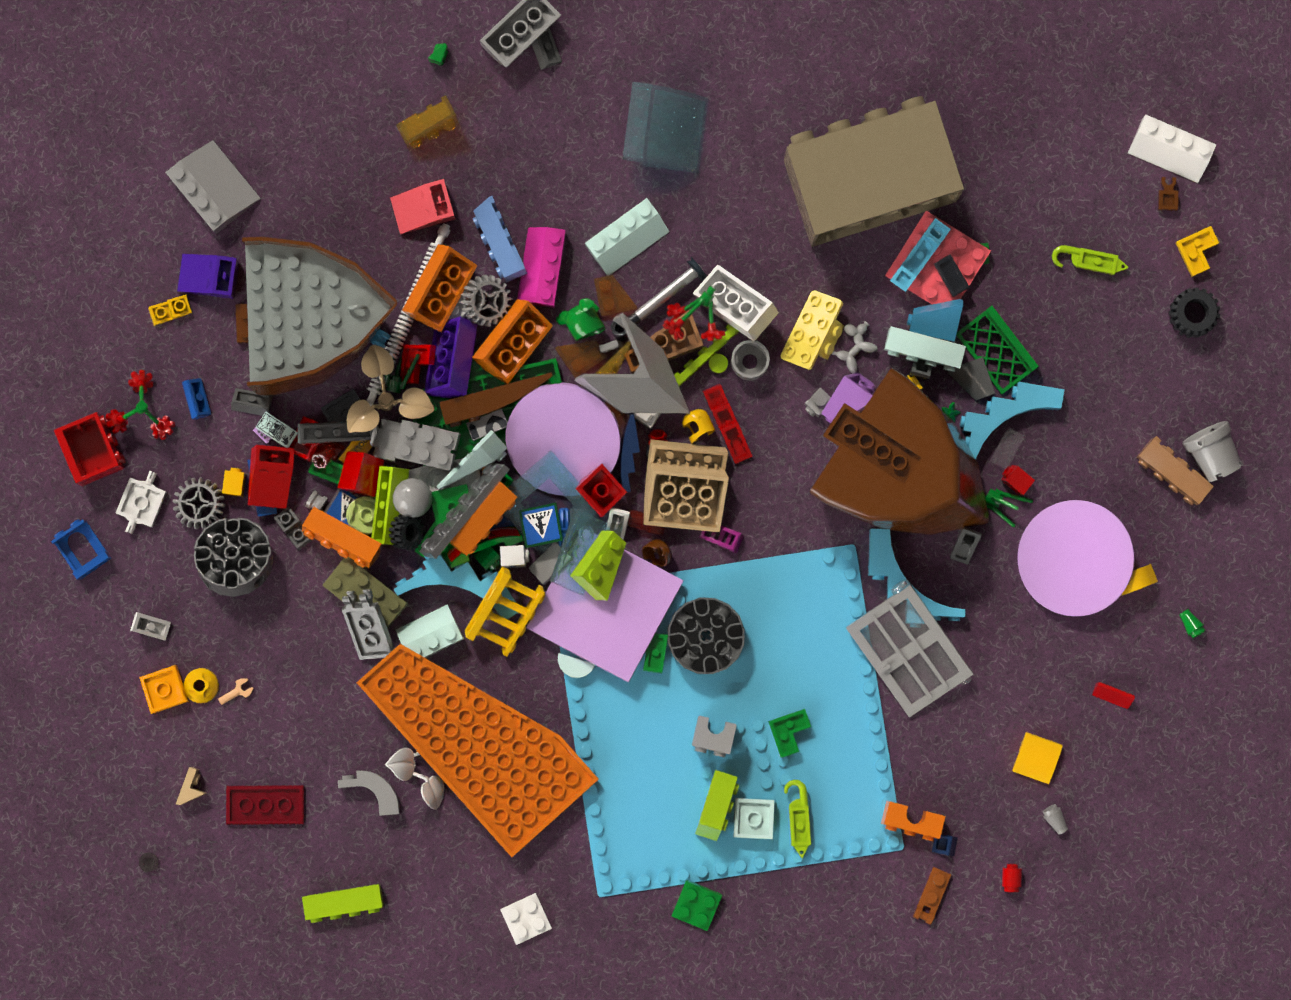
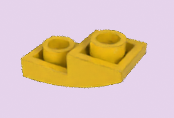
M186 295L148 307L154 326L192 313Z

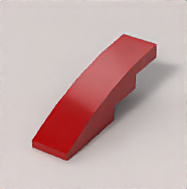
M721 384L702 391L734 463L737 464L752 457Z

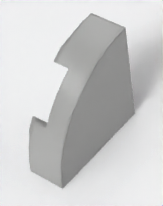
M619 340L599 346L602 353H607L611 350L618 351L624 348L622 341Z

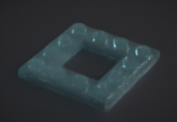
M551 450L507 487L517 498L515 505L510 510H506L504 515L522 535L519 510L526 508L521 502L548 478L574 505L570 509V525L572 526L570 535L597 513L576 490L579 481ZM553 543L534 548L542 555Z

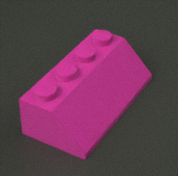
M549 227L528 228L523 259L527 274L522 275L520 278L517 299L527 300L536 306L555 308L566 230Z

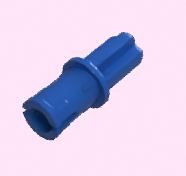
M560 508L559 519L563 541H559L558 545L569 547L571 546L570 530L572 529L570 525V510L568 508Z

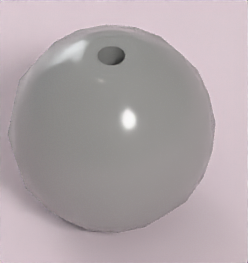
M409 478L401 481L395 488L393 504L402 516L417 518L424 515L430 509L432 492L429 486L422 480Z

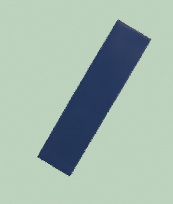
M628 413L620 448L621 486L627 492H631L628 473L635 472L632 453L640 452L634 413Z

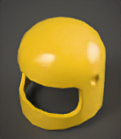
M703 409L692 410L683 418V427H688L692 432V436L689 437L691 444L697 441L704 433L707 432L710 435L715 432L708 413ZM692 421H695L699 427L697 433H694L690 426Z

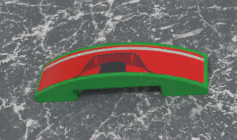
M517 527L490 530V534L485 539L479 541L478 547L473 553L502 542L505 546H511L524 540ZM454 546L445 554L451 568L470 561L468 555L462 554Z

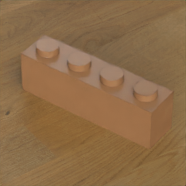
M690 310L685 312L679 318L682 319ZM692 315L680 328L684 334L682 340H675L673 335H670L668 330L664 328L650 337L663 349L668 361L703 348V342ZM631 349L625 353V359L631 374H634L639 366V361L634 349Z
M1157 436L1150 439L1136 457L1139 459L1138 463L1145 469L1149 467L1153 470V475L1158 480L1168 482V487L1173 492L1183 494L1185 496L1183 499L1188 504L1199 505L1214 486L1196 470L1192 469L1190 471L1188 469L1190 466L1186 461L1179 457L1175 458L1174 451L1170 447L1160 445L1161 440Z

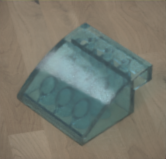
M633 82L623 160L642 162V166L699 173L708 98L673 88Z

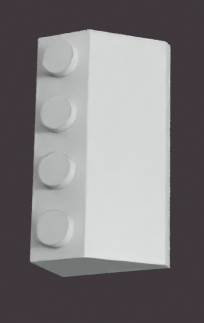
M1145 115L1139 125L1128 154L1198 183L1210 161L1216 144Z

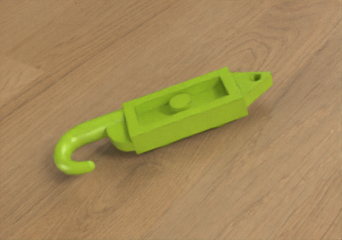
M1067 245L1056 247L1052 253L1054 264L1061 268L1063 264L1059 263L1057 256L1063 252L1071 254L1072 264L1076 268L1115 275L1117 272L1128 269V266L1118 258V255Z
M791 780L785 785L784 793L787 794L789 787L793 785L797 786L800 792V799H796L789 804L791 846H794L800 857L803 858L808 846L811 845L807 788L802 781Z

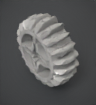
M482 275V277L476 276L475 281H469L470 287H464L467 292L461 294L465 297L461 304L466 305L462 310L463 312H468L466 317L472 318V323H478L479 326L485 324L488 327L491 326V323L496 325L498 320L501 321L503 319L502 314L508 313L506 308L511 307L510 304H507L512 299L507 297L510 290L505 289L507 284L501 283L500 278L495 279L494 275L489 277L487 275ZM490 285L493 290L486 292L481 287ZM487 309L491 314L483 316L479 312Z
M202 477L199 478L198 483L195 478H192V485L185 481L186 488L181 485L178 487L182 491L181 494L178 492L174 493V495L179 497V500L173 499V503L178 504V506L173 507V510H180L176 517L180 518L183 516L180 521L182 524L188 520L187 527L191 528L194 523V529H199V524L205 529L206 522L211 525L213 523L211 519L219 520L215 516L217 513L223 515V512L218 509L219 507H225V504L219 503L225 497H218L222 490L217 489L215 491L217 484L214 483L210 486L211 480L207 479L204 484ZM197 488L192 499H185L191 490ZM203 488L212 494L214 502L204 499ZM200 498V501L206 504H203L202 506H200V508H198L196 505L190 502L195 503V501H197V499ZM184 505L193 507L194 519L187 515ZM205 508H213L209 515L201 518Z

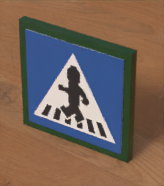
M557 503L519 510L526 548L563 541Z

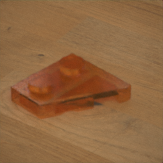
M597 341L555 347V350L575 379L607 358L606 354L600 351Z

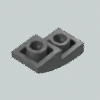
M289 506L274 517L298 550L312 541L304 536L302 532L303 524Z

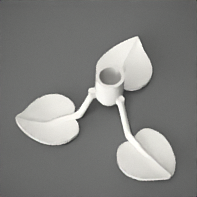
M409 748L398 750L385 765L402 781L409 780L412 775L424 779L426 782L421 785V794L424 801L432 809L439 808L444 796V784L441 778L431 776L429 779L427 776L414 772V757L420 754L418 752L413 753Z

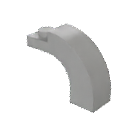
M361 770L356 771V779H354V775L342 776V780H338V788L362 786L370 789L378 799L379 816L400 814L399 799L396 791L379 774Z

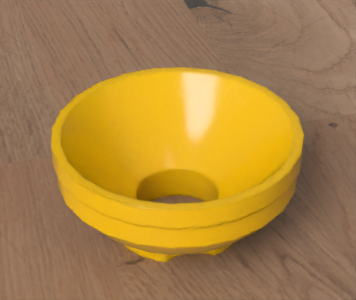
M195 669L184 680L186 695L193 702H209L218 692V679L208 669ZM197 680H202L205 683L204 690L200 692L194 688V683Z

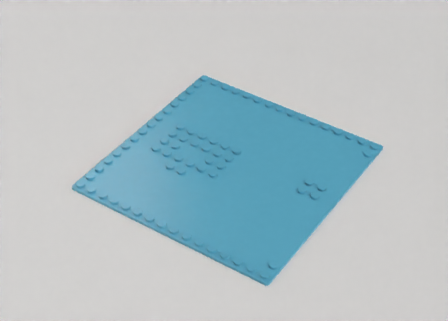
M855 545L671 572L670 574L684 580L656 633L668 635V626L674 613L683 604L699 597L716 598L729 604L740 616L745 632L743 649L738 659L726 670L714 674H697L684 668L673 657L667 640L662 674L643 671L646 652L629 683L596 665L588 675L581 678L570 677L564 673L576 754L599 779L582 794L599 897L685 884L686 880L695 883L899 851L904 848L901 829L897 828L895 832L885 829L886 825L881 824L886 801L897 803L876 670L846 629L848 625L866 614ZM867 625L860 631L871 645L869 627ZM710 631L701 633L703 641L711 639L709 636ZM560 647L561 654L588 662L587 660ZM805 709L811 727L793 733L799 752L780 758L768 721ZM698 716L709 718L708 729L713 734L721 733L724 730L725 722L737 725L730 754L720 757L713 755L714 751L707 750L706 753L694 751L695 747L692 746ZM715 770L738 777L736 783L739 784L737 794H732L731 801L734 804L731 813L727 812L725 817L728 820L726 830L721 831L717 841L695 834ZM791 780H800L807 788L811 845L808 846L803 858L800 857L794 846H791L789 804L796 799H800L799 788L795 785L789 787L787 794L784 793L785 785ZM735 798L774 800L773 839L734 837Z

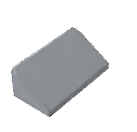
M554 542L529 567V570L545 585L572 558L562 546Z

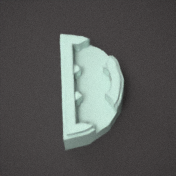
M558 653L559 667L570 677H584L595 666L590 662Z

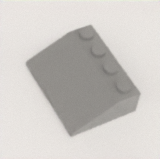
M213 140L183 158L165 172L215 234H218L261 199Z

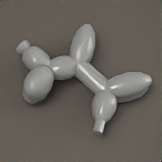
M864 321V324L858 325L857 328L851 324H847L844 327L846 334L854 336L855 346L849 352L842 350L838 352L833 351L832 355H836L839 359L846 360L847 368L852 374L857 372V362L854 357L860 350L865 352H875L878 350L875 344L864 342L862 334L870 326L866 321Z

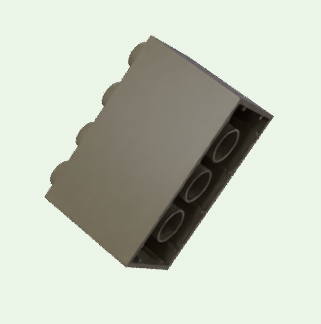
M923 96L914 97L902 102V109L891 115H888L886 108H879L864 115L865 121L861 124L851 127L850 120L844 119L828 125L829 132L823 136L814 138L812 131H805L790 138L791 144L786 148L784 164L811 247L957 202L964 187L936 101L925 104Z

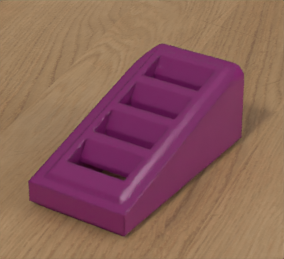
M724 526L720 528L721 533L718 540H715L717 532H712L711 537L705 536L707 531L701 532L699 538L734 553L738 552L744 537L741 533ZM725 533H729L725 543H723L722 540ZM735 536L732 545H729L732 537Z

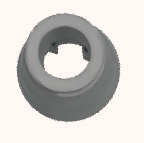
M1054 804L1043 811L1044 819L1058 834L1068 830L1060 807Z

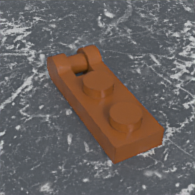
M935 867L932 868L913 918H921L925 920V923L932 924L951 874ZM924 905L931 908L929 913L922 911Z

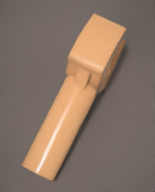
M249 679L237 680L235 689L218 698L221 705L238 695H242L245 698L250 696L254 689L253 687L246 691L241 688Z

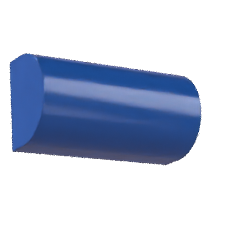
M202 379L183 381L182 386L192 420L211 415Z

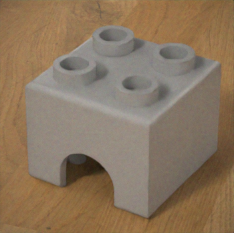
M698 716L692 746L695 747L694 751L706 753L707 750L714 751L713 755L720 757L730 754L737 725L725 722L724 730L719 734H713L708 729L709 718Z

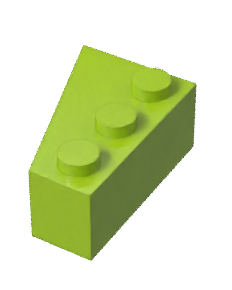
M601 531L570 575L595 600L608 601L626 542L614 531Z
M715 770L695 832L696 835L717 841L721 831L726 830L728 820L725 817L727 812L731 813L734 804L731 798L732 794H737L739 784L736 781L738 777Z

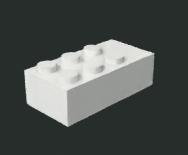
M719 265L711 271L693 292L696 299H698L704 291H707L709 286L716 288L712 300L713 313L752 341L759 337L779 313L770 300Z

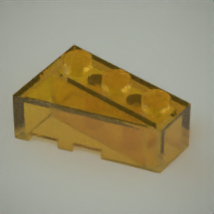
M446 95L441 97L442 102L435 106L430 104L426 107L427 110L419 114L415 113L396 125L407 148H417L422 145L423 140L427 138L432 140L439 136V132L443 130L450 131L456 127L458 119Z

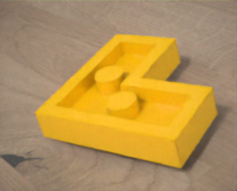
M1211 226L1176 242V246L1191 277L1210 269L1202 251L1219 244Z

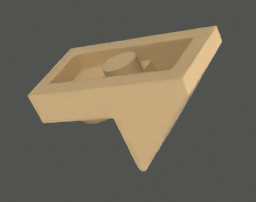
M189 767L176 804L183 805L207 794L193 788V785H197L200 779L199 769Z

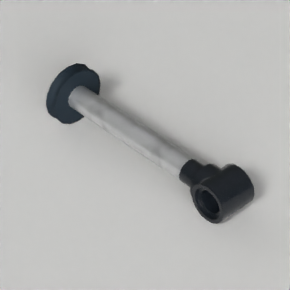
M691 257V260L687 261L691 268L628 318L637 325L695 278L699 277L703 282L707 275L702 267ZM613 321L611 323V331L615 338L619 341L628 340L626 331L618 333L617 330L621 326Z

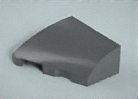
M983 357L962 364L959 370L955 369V372L947 370L948 374L975 401L995 394Z

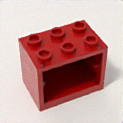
M98 412L54 430L74 481L80 486L87 485L125 469L123 464L126 463L122 452L119 453L117 450L118 441L115 435L110 433L107 426L109 420Z

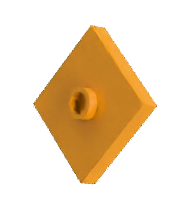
M177 665L139 677L151 714L188 702Z

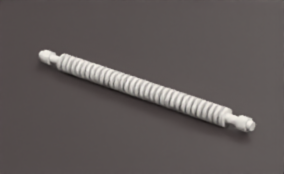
M443 223L438 229L435 243H430L431 247L428 248L430 252H426L427 256L424 257L426 261H422V264L425 266L421 265L420 268L423 270L418 271L421 275L437 245H442L445 237L448 238L450 233L449 225ZM402 310L400 313L403 315H399V318L402 320L397 319L399 324H395V327L398 329L393 328L395 333H391V336L394 338L390 337L389 341L391 342H387V345L390 347H385L394 359L398 358L395 354L399 355L400 353L397 349H402L399 345L403 346L404 344L401 342V340L405 341L403 336L407 337L408 335L405 333L409 332V329L406 327L411 328L412 325L409 323H413V320L410 319L412 317ZM380 376L376 377V379L372 378L371 381L374 383L369 384L372 388L368 387L367 389L370 391L367 398L370 406L374 404L377 395L382 394L379 391H382Z

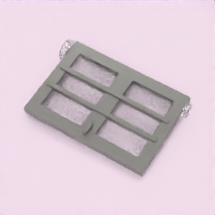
M905 579L891 589L894 595L848 625L846 629L906 714L911 717L958 684L965 685L972 680L973 672L915 589Z

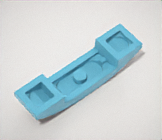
M935 218L890 281L906 292L951 229Z

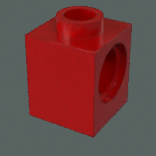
M1016 465L1008 466L1004 470L1001 479L1002 482L1020 495H1024L1035 481Z

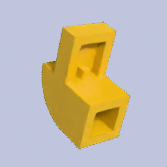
M1151 564L1133 570L1130 582L1121 596L1158 582Z

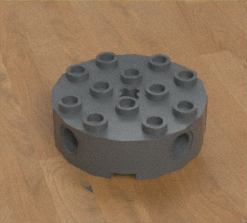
M225 518L215 521L203 530L197 538L194 547V562L199 577L207 588L219 595L236 597L249 594L260 587L271 573L274 559L268 536L258 524L246 518L228 520Z
M699 597L686 602L674 613L668 626V644L673 657L684 668L697 674H714L726 670L738 659L744 646L745 630L740 616L729 604L716 598ZM710 631L709 636L711 639L703 641L701 633Z

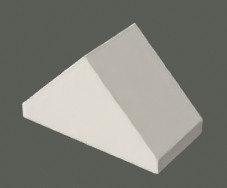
M611 508L606 531H614L624 540L630 512Z

